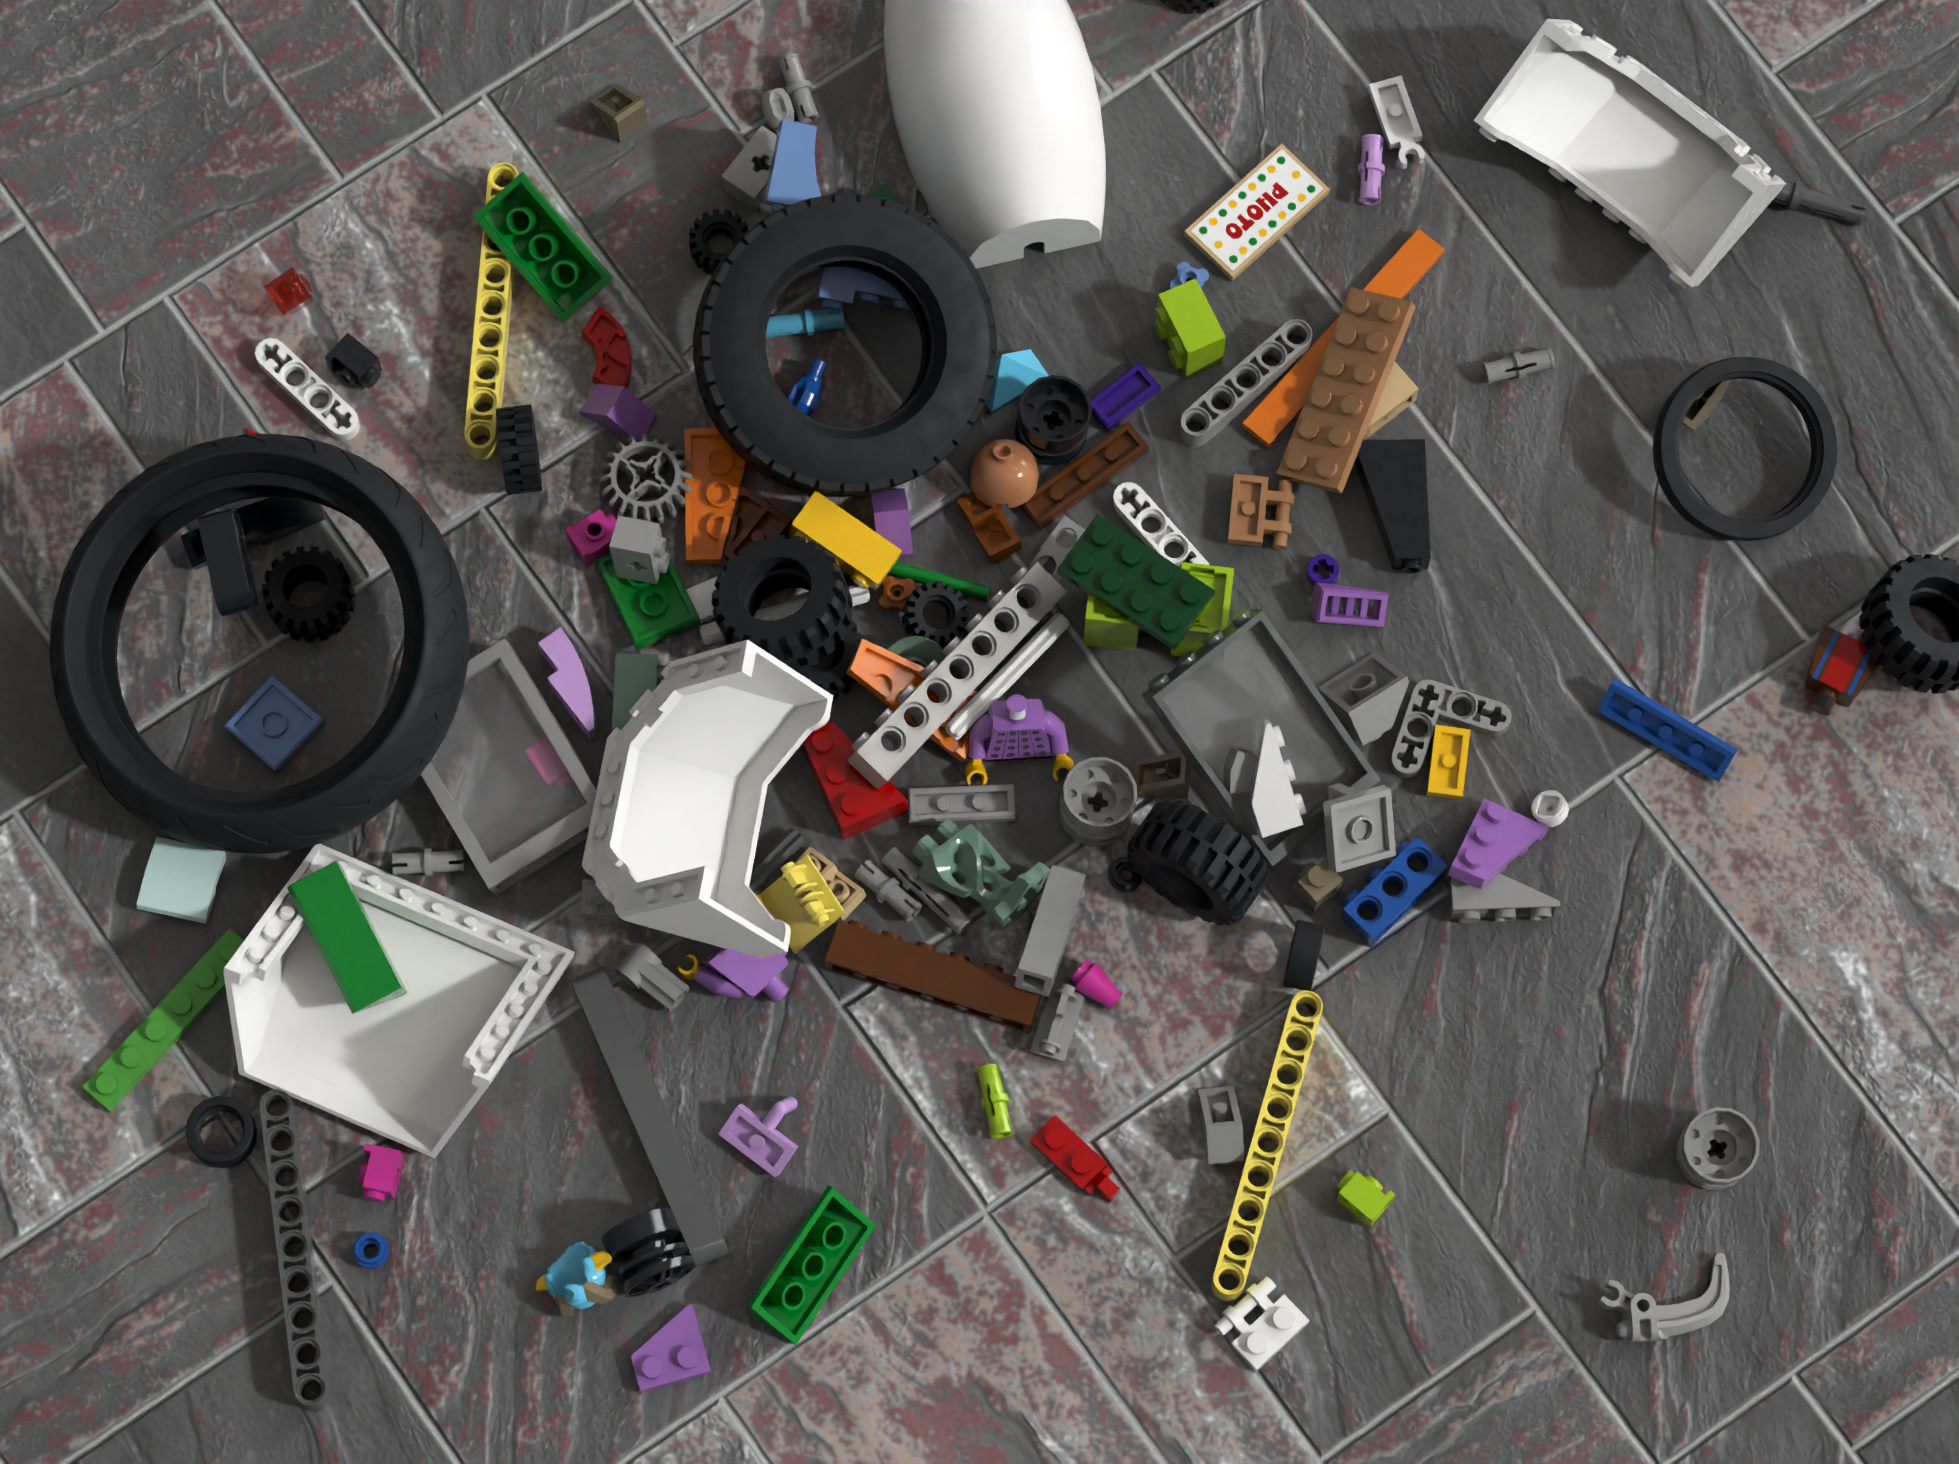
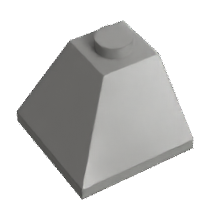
M1373 652L1317 687V689L1348 734L1364 746L1368 742L1377 740L1384 732L1393 727L1409 680L1404 673L1379 654Z

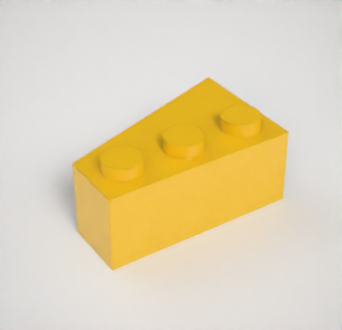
M817 491L813 493L791 524L788 535L790 539L792 535L804 537L806 542L814 540L821 544L823 550H828L833 555L840 569L851 575V580L864 589L871 587L877 590L902 553V550Z

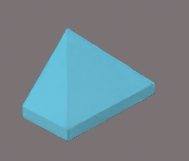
M1031 349L1002 354L996 360L993 382L985 403L991 414L1022 396L1027 386L1038 378L1049 376Z

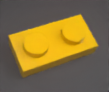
M1435 725L1426 796L1462 800L1471 729Z

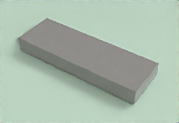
M1014 784L908 788L909 826L941 825L947 819H950L954 824L1015 822Z

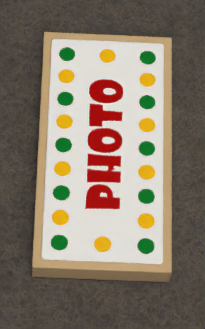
M1281 144L1184 231V236L1233 281L1329 194L1330 189Z

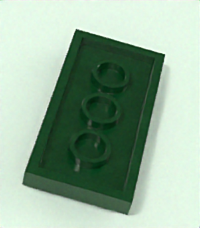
M1099 514L1094 517L1057 568V574L1173 650L1177 648L1215 594L1214 589Z

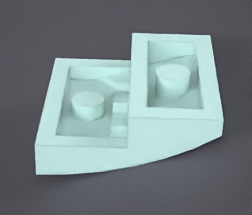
M156 837L142 880L136 904L137 909L206 924L216 898V885L226 861V852Z

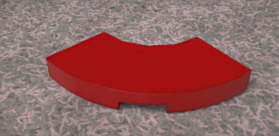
M599 306L581 333L582 339L592 346L596 355L597 366L592 376V382L628 388L632 374V355L627 336L618 321Z

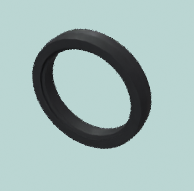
M1733 357L1701 367L1682 381L1671 393L1656 422L1653 436V461L1659 484L1665 496L1686 521L1705 533L1719 538L1737 541H1757L1768 539L1790 530L1808 517L1820 504L1834 476L1837 462V437L1831 414L1816 389L1803 376L1791 368L1772 360L1757 357ZM1749 379L1765 383L1779 390L1799 410L1809 432L1811 460L1808 474L1801 489L1784 508L1765 518L1738 519L1712 509L1694 493L1681 468L1678 443L1684 417L1693 402L1704 391L1722 381Z

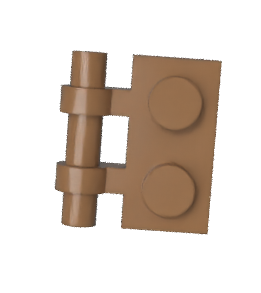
M1234 474L1227 544L1262 547L1263 534H1269L1274 536L1273 548L1285 550L1287 548V538L1291 536L1292 524L1289 523L1290 508L1294 506L1295 499L1294 494H1292V482L1280 480L1278 482V491L1268 490L1269 477ZM1266 505H1274L1276 507L1275 520H1265Z

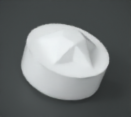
M1547 790L1534 798L1531 811L1537 822L1548 827H1555L1566 819L1569 806L1561 793L1555 790Z

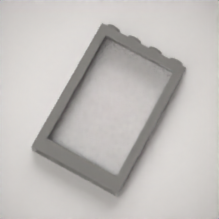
M505 638L501 641H491L482 647L480 654L468 660L464 688L455 717L442 744L421 773V776L488 889L497 896L587 839L597 786L513 647Z

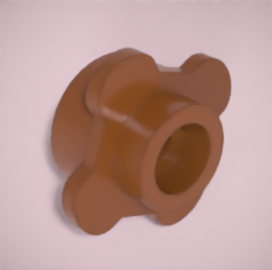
M886 576L881 583L884 589L883 595L878 600L879 605L883 609L902 611L903 605L907 602L906 599L916 589L915 582L910 578L897 580L893 576ZM899 591L901 594L897 597L894 595V592Z

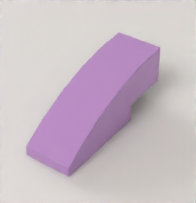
M560 627L538 642L540 654L555 672L547 678L549 688L590 742L597 738L596 717L590 686L582 662L573 644Z

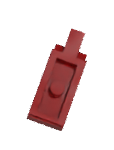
M1056 1115L1030 1140L1031 1145L1081 1192L1085 1191L1091 1195L1096 1190L1109 1203L1119 1193L1120 1188L1108 1177L1113 1171L1107 1166V1163Z

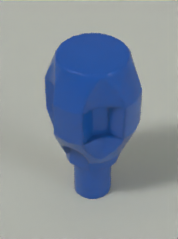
M817 358L813 359L808 372H805L802 377L790 386L786 395L789 402L807 416H810L816 410L821 399L820 383L822 380L820 377L826 363Z

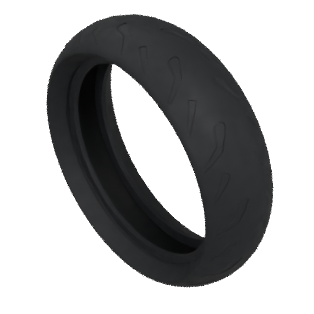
M246 434L208 441L172 454L144 470L121 488L104 505L78 541L63 572L52 614L49 651L51 677L57 706L64 721L66 731L78 755L94 778L118 803L151 827L180 841L211 850L246 854H269L293 851L321 844L343 835L375 817L391 805L415 782L434 757L455 717L466 678L470 632L463 585L453 556L430 516L400 483L362 457L332 444L300 436ZM261 497H287L318 503L354 520L371 536L382 551L397 583L404 616V650L400 671L389 701L375 725L346 756L328 769L294 785L258 792H232L213 789L188 781L166 766L148 747L138 733L122 696L118 677L117 646L121 618L130 592L143 568L156 551L178 530L211 510L241 500Z

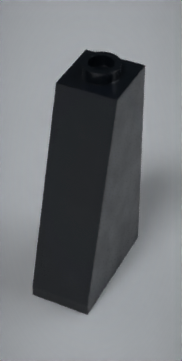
M1425 439L1363 440L1354 463L1392 569L1402 570L1403 573L1407 574L1419 573L1423 569H1428L1431 554Z

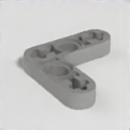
M1434 680L1420 681L1413 689L1391 756V769L1395 775L1406 779L1412 778L1419 773L1437 719L1496 737L1504 734L1509 728L1512 717L1511 711L1502 702ZM1426 690H1430L1433 692L1432 697L1437 699V701H1430L1426 714L1419 712L1423 697L1418 694L1424 695ZM1456 700H1465L1470 704L1471 712L1467 716H1458L1452 711V703ZM1479 705L1483 707L1481 714L1492 716L1493 712L1500 713V719L1505 722H1498L1497 726L1490 725V718L1480 715L1479 722L1473 719L1476 716ZM1412 721H1421L1426 725L1427 733L1423 737H1414L1408 732V724ZM1408 744L1415 746L1411 759L1416 765L1410 764L1408 768L1401 767L1402 761L1397 758H1404Z

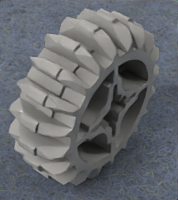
M645 432L642 434V441L636 442L634 436L630 435L628 437L629 445L625 446L623 443L618 442L616 444L618 454L608 451L606 456L610 463L601 464V472L605 474L599 477L600 486L605 487L601 491L603 499H610L607 503L608 508L611 511L618 509L617 513L620 516L627 517L630 514V518H644L645 521L650 522L651 518L657 517V521L663 524L664 513L667 512L669 516L675 518L677 515L675 506L685 507L686 500L683 496H685V492L690 493L692 489L685 483V480L692 479L693 482V474L686 472L685 468L691 466L689 460H683L685 453L682 448L674 451L675 443L672 440L662 445V436L659 434L656 435L653 442L649 441L648 434ZM641 458H650V459H649L648 461H646V462H636V461H635V460H638V459H641ZM665 463L672 469L675 475L671 488L660 477ZM622 472L627 474L628 480L632 482L630 493L627 496L618 486V480ZM640 478L645 479V481L641 483ZM647 497L658 498L653 501L642 502Z

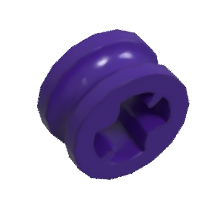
M1325 554L1312 558L1307 569L1309 583L1312 586L1315 583L1335 584L1339 573L1337 561ZM1319 565H1325L1326 570L1332 571L1333 574L1328 573L1326 579H1321L1320 574L1314 573L1313 570L1318 571Z

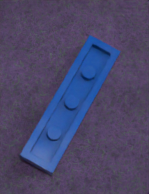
M1616 678L1609 686L1596 710L1718 782L1738 750Z

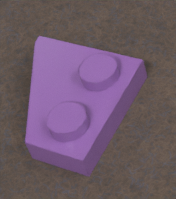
M693 1304L687 1305L631 1355L641 1393L711 1374Z

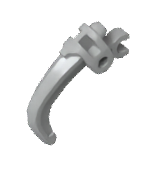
M1723 1253L1713 1257L1708 1289L1699 1298L1679 1304L1656 1305L1651 1295L1647 1293L1634 1295L1626 1291L1618 1281L1609 1280L1604 1287L1615 1293V1301L1602 1296L1597 1303L1603 1309H1615L1622 1313L1623 1321L1617 1324L1616 1331L1617 1335L1626 1339L1628 1343L1666 1341L1669 1336L1687 1333L1708 1326L1723 1315L1729 1300L1730 1291L1726 1257Z

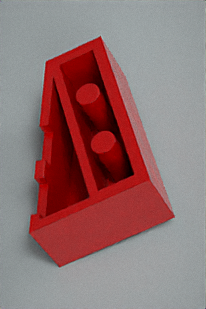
M831 721L823 727L812 731L801 744V749L843 840L907 813L908 800L889 780L877 790L847 761L855 752L851 747L853 742Z

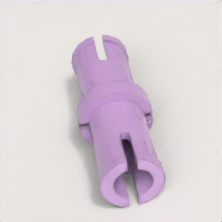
M1377 134L1362 136L1361 163L1358 165V174L1361 176L1359 202L1368 206L1381 203V177L1385 174V166L1382 164L1384 138Z

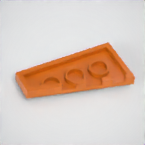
M717 428L684 429L685 460H689L691 466L685 468V471L693 474V482L692 479L685 480V483L692 488L690 493L685 492L686 565L721 564L747 462L737 455L720 435Z
M861 639L858 642L847 674L895 710L901 704L896 698L910 684L916 688L924 680L919 674L925 667L865 639ZM927 690L928 698L934 703H939L937 694L932 690ZM975 690L929 737L960 762L965 760L969 750L970 729L959 740H954L946 733L945 726L978 693ZM904 714V718L916 727L914 717L910 714Z

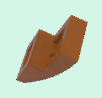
M973 492L956 499L966 522L991 564L1022 549L1021 541L1005 518L1000 504L996 503V507L988 506L979 501Z

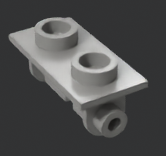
M1064 983L1061 984V987L1052 986L1050 995L1046 999L1030 1052L1065 1062L1085 998L1084 994L1074 992V986Z

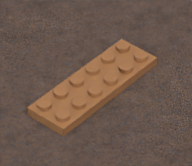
M1353 287L1350 288L1276 474L1281 479L1342 494L1416 306L1412 301Z

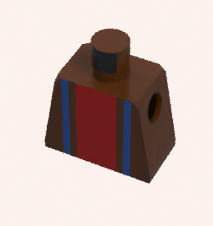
M1826 625L1823 626L1817 638L1804 686L1816 692L1810 707L1821 715L1829 716L1836 702L1845 707H1850L1880 664L1878 661L1874 663L1869 656V646H1864V643Z

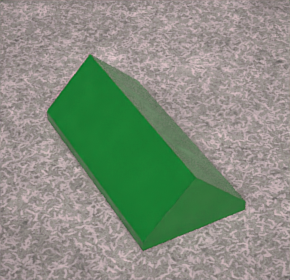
M524 172L520 173L473 216L476 222L562 322L595 297L614 278Z
M337 861L287 887L352 1014L407 993L343 867Z
M828 1185L748 1303L749 1316L796 1345L876 1227V1224L836 1189Z

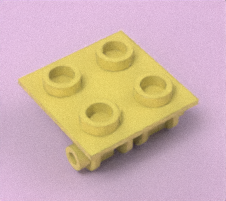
M805 855L796 864L793 862L785 864L781 868L783 875L760 894L765 908L776 919L782 920L790 926L789 946L794 954L801 951L846 913L809 855Z

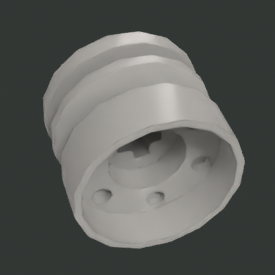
M1091 757L1077 763L1072 768L1063 785L1059 803V820L1065 832L1072 839L1089 847H1105L1117 842L1128 831L1137 802V784L1131 772L1120 762L1107 757ZM1093 804L1100 805V812L1093 811Z
M1715 1107L1701 1112L1685 1127L1677 1142L1676 1159L1682 1174L1692 1184L1704 1190L1720 1191L1734 1186L1754 1167L1759 1156L1760 1139L1755 1126L1744 1114L1731 1108ZM1711 1145L1714 1148L1718 1146L1722 1148L1723 1152L1719 1157L1716 1155L1710 1157L1708 1155Z

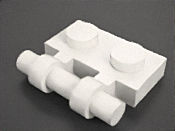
M1268 1276L1258 1285L1253 1283L1246 1290L1247 1295L1234 1307L1228 1306L1222 1312L1223 1317L1214 1324L1215 1329L1222 1336L1232 1328L1240 1334L1231 1343V1347L1255 1372L1309 1323V1319L1285 1294L1274 1304L1270 1301L1267 1295L1276 1288V1285ZM1257 1305L1264 1313L1253 1324L1249 1325L1243 1317Z

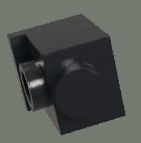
M349 333L325 356L328 370L333 374L337 371L338 375L349 385L356 383L363 390L365 388L369 389L377 383L381 376L382 367L379 357Z

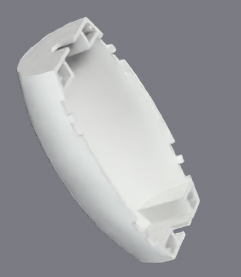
M885 0L883 32L887 85L895 125L907 164L918 190L921 191L932 218L966 252L975 268L1024 258L1025 246L1034 242H1043L1044 253L1099 242L1103 227L1106 189V157L1101 108L1092 65L1081 31L1067 0Z

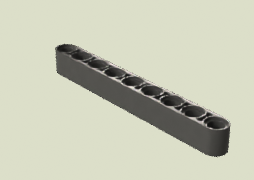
M599 967L571 979L570 983L668 1207L671 1208L695 1267L728 1254L729 1250L604 967Z
M272 1089L262 1096L259 1108L293 1391L296 1399L304 1409L317 1412L328 1405L331 1391L297 1113L293 1101L285 1091ZM284 1102L287 1104V1108L282 1115L272 1116L269 1114V1109L274 1103ZM278 1138H291V1144L286 1150L276 1151L273 1149V1144ZM287 1171L295 1173V1179L292 1184L288 1186L277 1184L278 1178L282 1173ZM297 1207L300 1209V1212L295 1220L291 1222L282 1220V1213L286 1208ZM301 1242L304 1244V1249L299 1256L289 1257L286 1255V1249L291 1243ZM299 1277L307 1278L308 1286L304 1291L300 1293L290 1291V1285L293 1280ZM299 1314H312L313 1319L308 1327L303 1329L295 1327V1319ZM308 1348L317 1350V1357L312 1363H299V1356L303 1350ZM311 1384H318L321 1386L320 1396L312 1401L304 1399L303 1392L305 1388Z

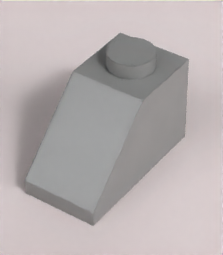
M1234 1086L1198 1089L1208 1164L1218 1163L1227 1165L1235 1161H1245L1243 1125Z

